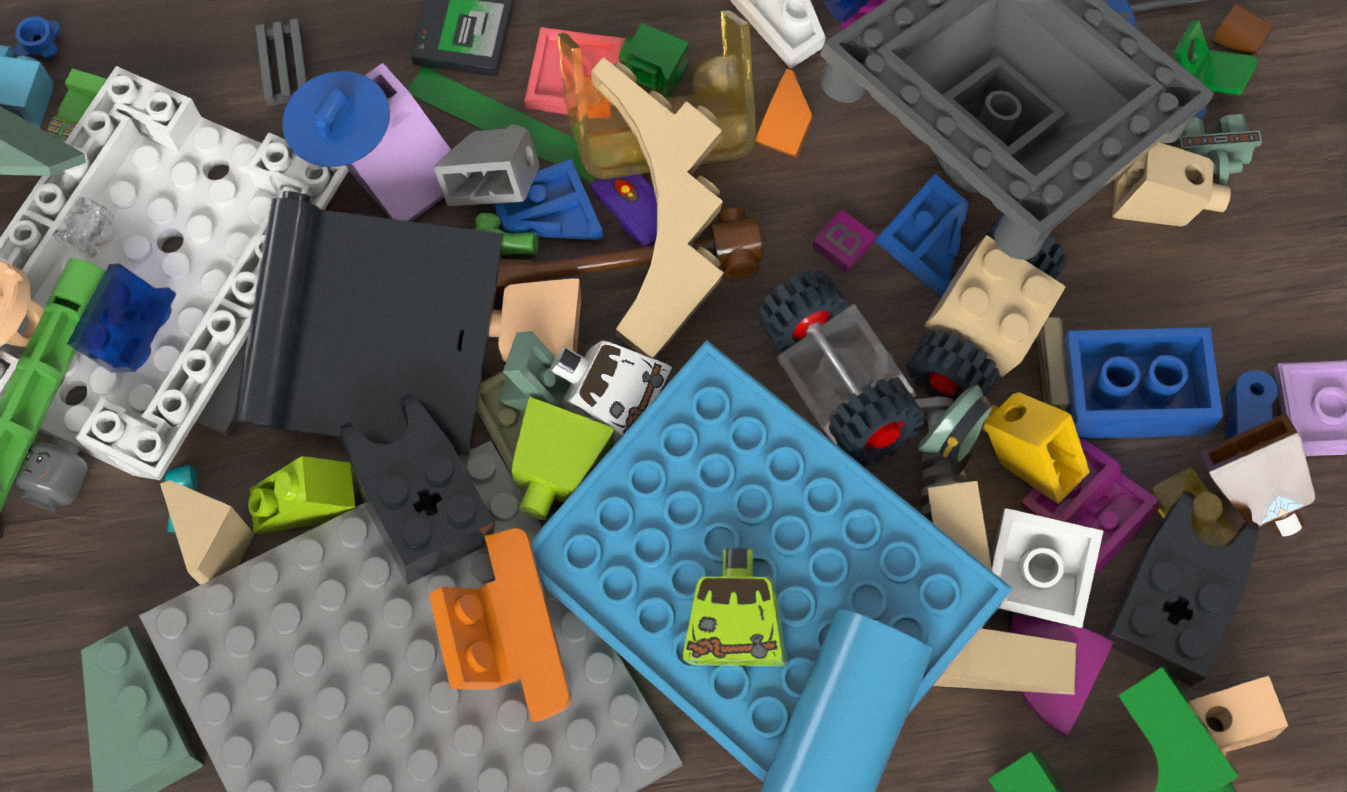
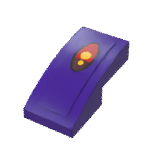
M624 160L590 183L594 196L619 219L622 230L640 247L655 245L657 237V203L654 188L634 167Z

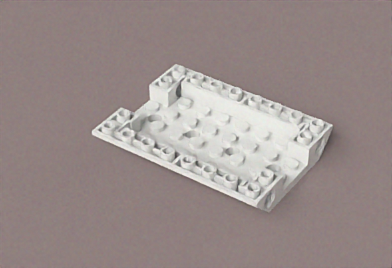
M116 66L65 141L66 144L84 153L86 163L51 176H42L0 237V260L25 272L30 281V299L38 303L43 309L69 258L90 262L111 275L112 281L90 327L84 334L65 374V379L59 387L39 431L53 438L56 437L77 445L81 451L133 476L161 480L248 337L271 199L282 198L283 191L299 192L309 195L311 197V204L318 206L321 210H325L346 176L348 168L345 165L323 167L308 163L291 150L285 139L268 133L264 141L260 143L200 116L191 98ZM219 165L229 167V172L224 178L218 180L207 178L212 168ZM175 236L184 238L182 246L177 251L172 253L162 251V246L167 239ZM126 310L136 311V318L131 325L124 328L115 327V319L121 312ZM25 315L17 330L20 335L27 329V315ZM7 343L0 346V400L26 347ZM77 386L87 387V395L81 403L77 405L66 404V396L71 389Z

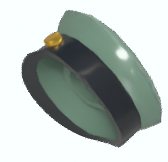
M979 385L970 386L917 443L918 451L929 454H941L950 461L953 476L959 475L966 467L977 446L985 420L991 413L994 403L983 396Z

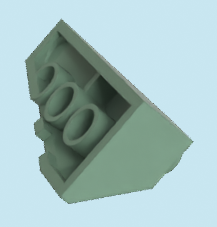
M0 106V175L51 176L86 163L85 155L81 151Z

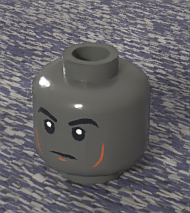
M56 437L52 439L50 444L42 442L33 444L15 478L16 485L22 490L20 497L37 507L49 511H57L59 506L72 504L76 500L89 471L87 463L78 456L80 448L69 441Z

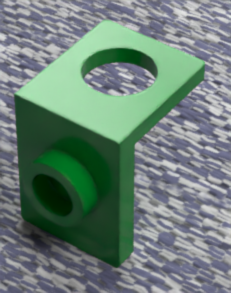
M1197 20L1191 21L1174 50L1177 63L1208 89L1215 92L1240 95L1258 65L1256 56L1208 50L1200 22ZM1192 40H1194V54L1189 62L1188 50Z

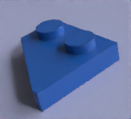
M934 174L875 242L942 298L952 281L950 280L954 259L958 255L961 242L960 232L966 220L969 202Z

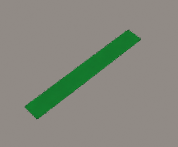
M422 67L407 89L413 97L481 130L506 129L507 126L512 124L526 128L530 133L537 157L554 165L572 159L579 177L591 183L623 162L426 67ZM635 168L643 176L644 172Z

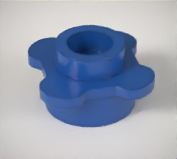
M37 16L22 20L15 31L19 42L14 48L15 53L18 56L27 57L31 55L43 56L45 59L54 57L58 52L55 42L56 36L61 32L60 25L54 20L46 21Z

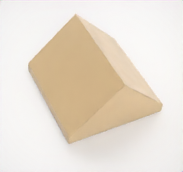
M170 480L161 483L160 485L188 573L201 585L237 567L255 534L232 506Z

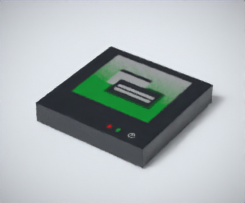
M425 0L411 56L413 65L497 77L514 7V0Z

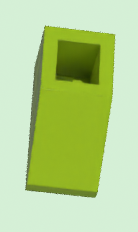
M301 456L251 487L248 508L252 515L253 533L264 534L324 524L354 509L355 498L350 462Z

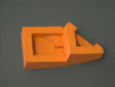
M786 69L764 116L755 142L798 158L813 115L793 70Z

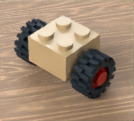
M998 218L996 222L994 221L986 236L967 255L924 325L930 331L925 333L906 364L907 374L909 377L915 378L914 383L918 387L926 388L925 393L929 396L934 394L937 397H948L955 402L970 386L979 385L983 396L987 397L999 377L998 375L1001 377L1005 376L1022 362L1066 288L1056 279L1066 264L1067 256L1062 254L1064 249L1061 245L1054 244L1056 239L1051 234L1036 256L1023 260L1012 258L1002 252L996 244L994 238L995 229L1001 218Z

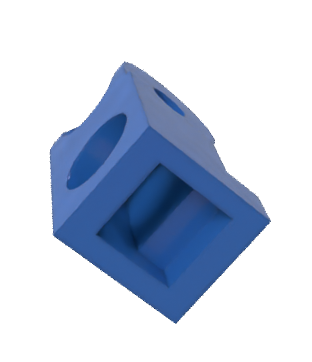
M1249 370L1239 377L1236 384L1228 392L1226 397V440L1272 419L1271 404L1277 398L1278 389L1274 379L1267 373L1259 370Z

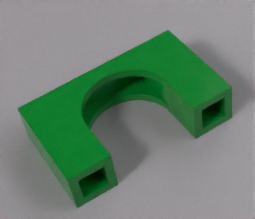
M1161 667L1118 695L1155 752L1158 763V781L1154 792L1236 791L1230 781L1237 778L1240 773L1167 668ZM1039 750L1029 752L988 779L996 792H1066Z

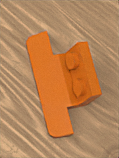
M513 528L485 536L495 581L489 582L478 589L441 586L428 595L450 688L496 689L521 679L531 721H542L565 711L571 703L572 695L531 539L523 530Z

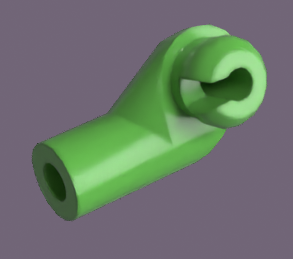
M482 213L476 217L477 226L473 230L503 233L505 235L502 255H536L538 253L539 241L537 233H507L499 230L500 218L495 214Z

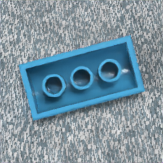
M838 609L760 792H876L934 650L921 641L876 620L848 610Z

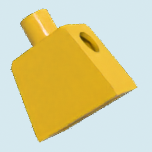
M1020 392L1012 394L1000 407L994 404L982 430L988 433L998 461L1003 467L1059 504L1090 473L1071 414Z

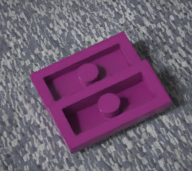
M1082 438L1080 443L1090 473L1059 504L1034 488L1021 501V507L1028 514L1102 530L1103 535L1094 571L1098 574L1159 509V499L1121 474V464Z

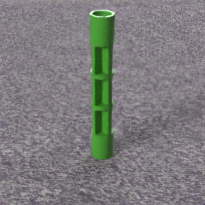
M77 258L68 259L45 305V311L22 357L19 359L16 370L0 400V513L26 455L36 440V435L49 407L65 379V374L84 334L90 327L112 281L111 275L90 262Z

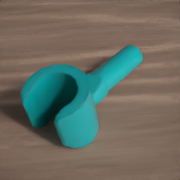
M190 465L173 467L165 474V482L170 480L192 490L198 489L197 473ZM169 514L167 532L175 533Z

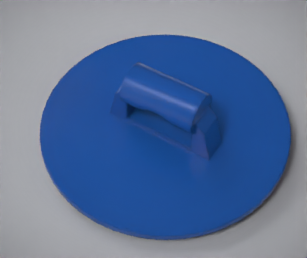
M349 71L325 73L303 84L288 101L283 114L282 127L284 137L291 150L308 163L323 167L348 165L367 156L381 142L388 129L390 108L384 92L370 78Z

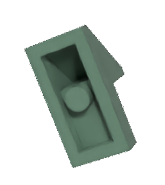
M532 331L516 333L503 370L507 377L500 395V401L505 405L525 411L527 402L532 397L566 410L562 405V401L571 382L550 371L555 356Z

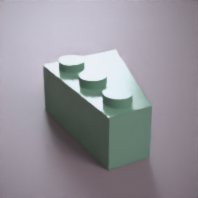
M125 626L81 650L93 792H158L205 766L144 638L130 627Z

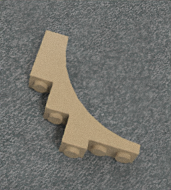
M603 57L591 70L592 85L617 108L636 136L650 169L657 203V237L651 266L637 299L616 328V336L635 352L656 360L721 282L723 272L718 269L721 263L712 253L701 246L697 250L691 247L720 212L723 203L718 198L720 191L714 184L703 176H699L697 179L691 176L720 142L722 129L718 127L719 120L708 109L700 105L694 108L687 101L674 115L671 112L673 109L671 104L662 95L653 90L648 94L635 83L637 77L630 69L620 62H616L613 65Z

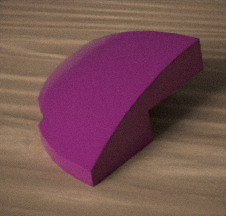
M1013 612L1008 633L1076 643L1075 695L1020 692L1025 702L1044 723L1067 737L1113 645V641L1083 627L1080 628Z

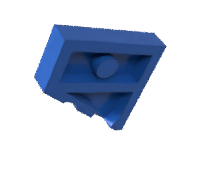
M572 159L539 170L523 202L492 203L497 216L500 218L503 231L507 233H537L538 237L599 240L603 238V230Z

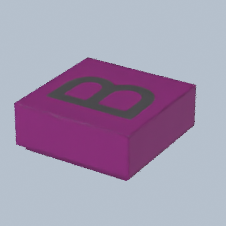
M841 209L813 240L812 247L848 273L875 243L877 235Z

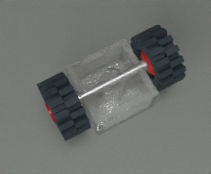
M811 271L803 272L802 279L795 275L789 278L790 284L784 286L782 283L775 288L778 293L776 295L768 294L765 298L767 304L760 306L759 312L761 315L758 316V321L777 351H780L781 354L776 357L823 431L834 444L855 461L861 463L862 466L869 465L872 459L875 463L883 461L884 455L889 454L891 457L897 453V447L900 445L903 447L907 446L910 443L908 437L917 436L920 431L918 427L924 424V413L913 398L917 394L856 305L849 306L828 274L824 275L822 271H816L814 275Z

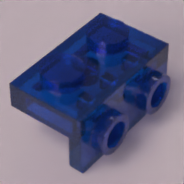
M120 263L109 264L67 344L111 373L136 372L148 360L151 354L150 345L156 333L169 319L172 312L171 304L176 296V292L169 287L154 288Z

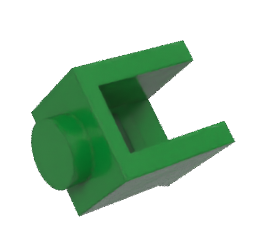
M641 23L634 37L628 36L620 50L619 60L625 62L626 67L637 77L636 82L654 90H657V88L661 89L665 99L669 102L689 67V61L682 59L689 48V42Z

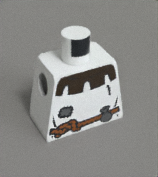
M601 341L591 347L585 357L563 346L556 355L550 371L571 382L562 401L563 407L570 412L615 428V445L659 395L672 367L611 342Z

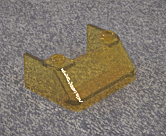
M729 10L721 11L724 55L705 58L696 65L692 74L693 94L665 98L673 108L671 112L674 115L687 101L694 108H697L699 105L705 107L719 120L718 127L722 129L720 142L701 164L742 158L752 150L756 142L750 25ZM567 33L557 34L564 101L582 165L589 174L598 179L649 173L650 169L638 140L617 108L614 105L610 106V101L592 85V75H583L581 47Z

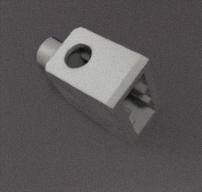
M512 124L507 126L506 129L483 130L470 133L435 164L434 170L447 206L523 202L539 170V161L529 131L524 127Z

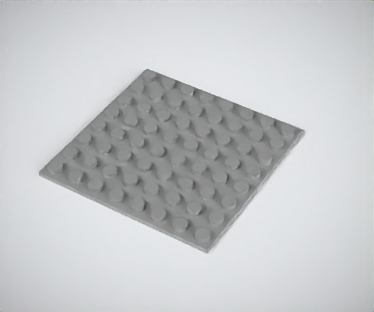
M491 440L472 449L470 456H458L495 521V533L518 528L523 530L532 540L542 529V526L538 519L524 514L519 509L523 495L518 486L513 483L512 475ZM364 504L211 579L210 582L201 584L139 615L227 792H637L681 767L683 764L617 652L544 586L572 695L569 707L565 711L545 720L531 721L521 679L496 689H451L428 594L441 586L478 589L489 582L495 581L488 548L485 546L407 585ZM425 510L427 516L437 513L435 510Z

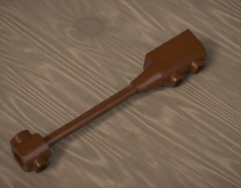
M729 208L721 211L718 214L719 222L710 223L711 237L696 239L691 247L697 250L701 246L712 253L720 261L721 265L718 268H723L725 277L731 279L749 277L759 271V262L763 259L757 218H746L745 212L741 208ZM655 245L535 263L532 260L501 259L495 297L504 294L505 287L511 284L531 283L538 280L651 264Z

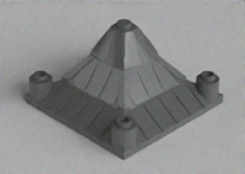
M887 0L824 42L820 56L827 61L820 80L824 92L836 101L853 103L860 100L867 90L871 97L889 113L898 117L900 122L922 142L930 146L943 170L955 185L966 192L981 193L989 198L992 204L1004 214L995 229L994 238L1002 252L1019 260L1030 259L1036 256L1054 227L1093 197L1100 189L1119 176L1127 167H1130L1146 154L1148 150L1159 142L1172 143L1178 140L1193 116L1202 110L1214 95L1210 89L1102 0Z

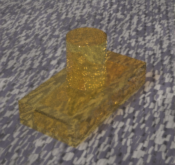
M1192 467L1155 485L1148 491L1159 499L1158 511L1163 519L1184 490L1194 494L1191 518L1192 529L1198 539L1209 546H1227L1237 534L1222 512L1223 505L1221 500L1216 495L1208 492Z

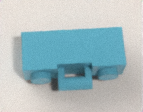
M0 45V106L40 128L54 83L39 61L27 56L14 58L13 47Z

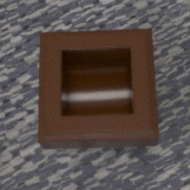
M1235 4L1216 31L1213 41L1232 53L1256 56L1264 46L1274 26L1240 4Z

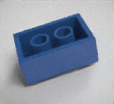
M1211 327L1067 332L1064 338L1070 405L1066 412L1072 416L1079 439L1208 436L1223 417Z

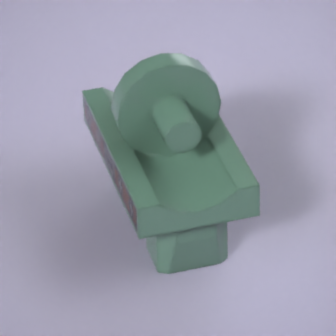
M1235 114L1226 115L1219 119L1216 125L1217 134H1205L1202 119L1198 117L1192 118L1181 136L1175 141L1174 147L1210 158L1214 164L1213 183L1227 185L1229 174L1241 173L1243 164L1251 162L1254 148L1262 144L1260 130L1249 131L1244 115Z

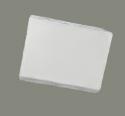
M1004 508L990 553L992 572L1010 585L1013 591L999 608L1082 628L1103 531Z

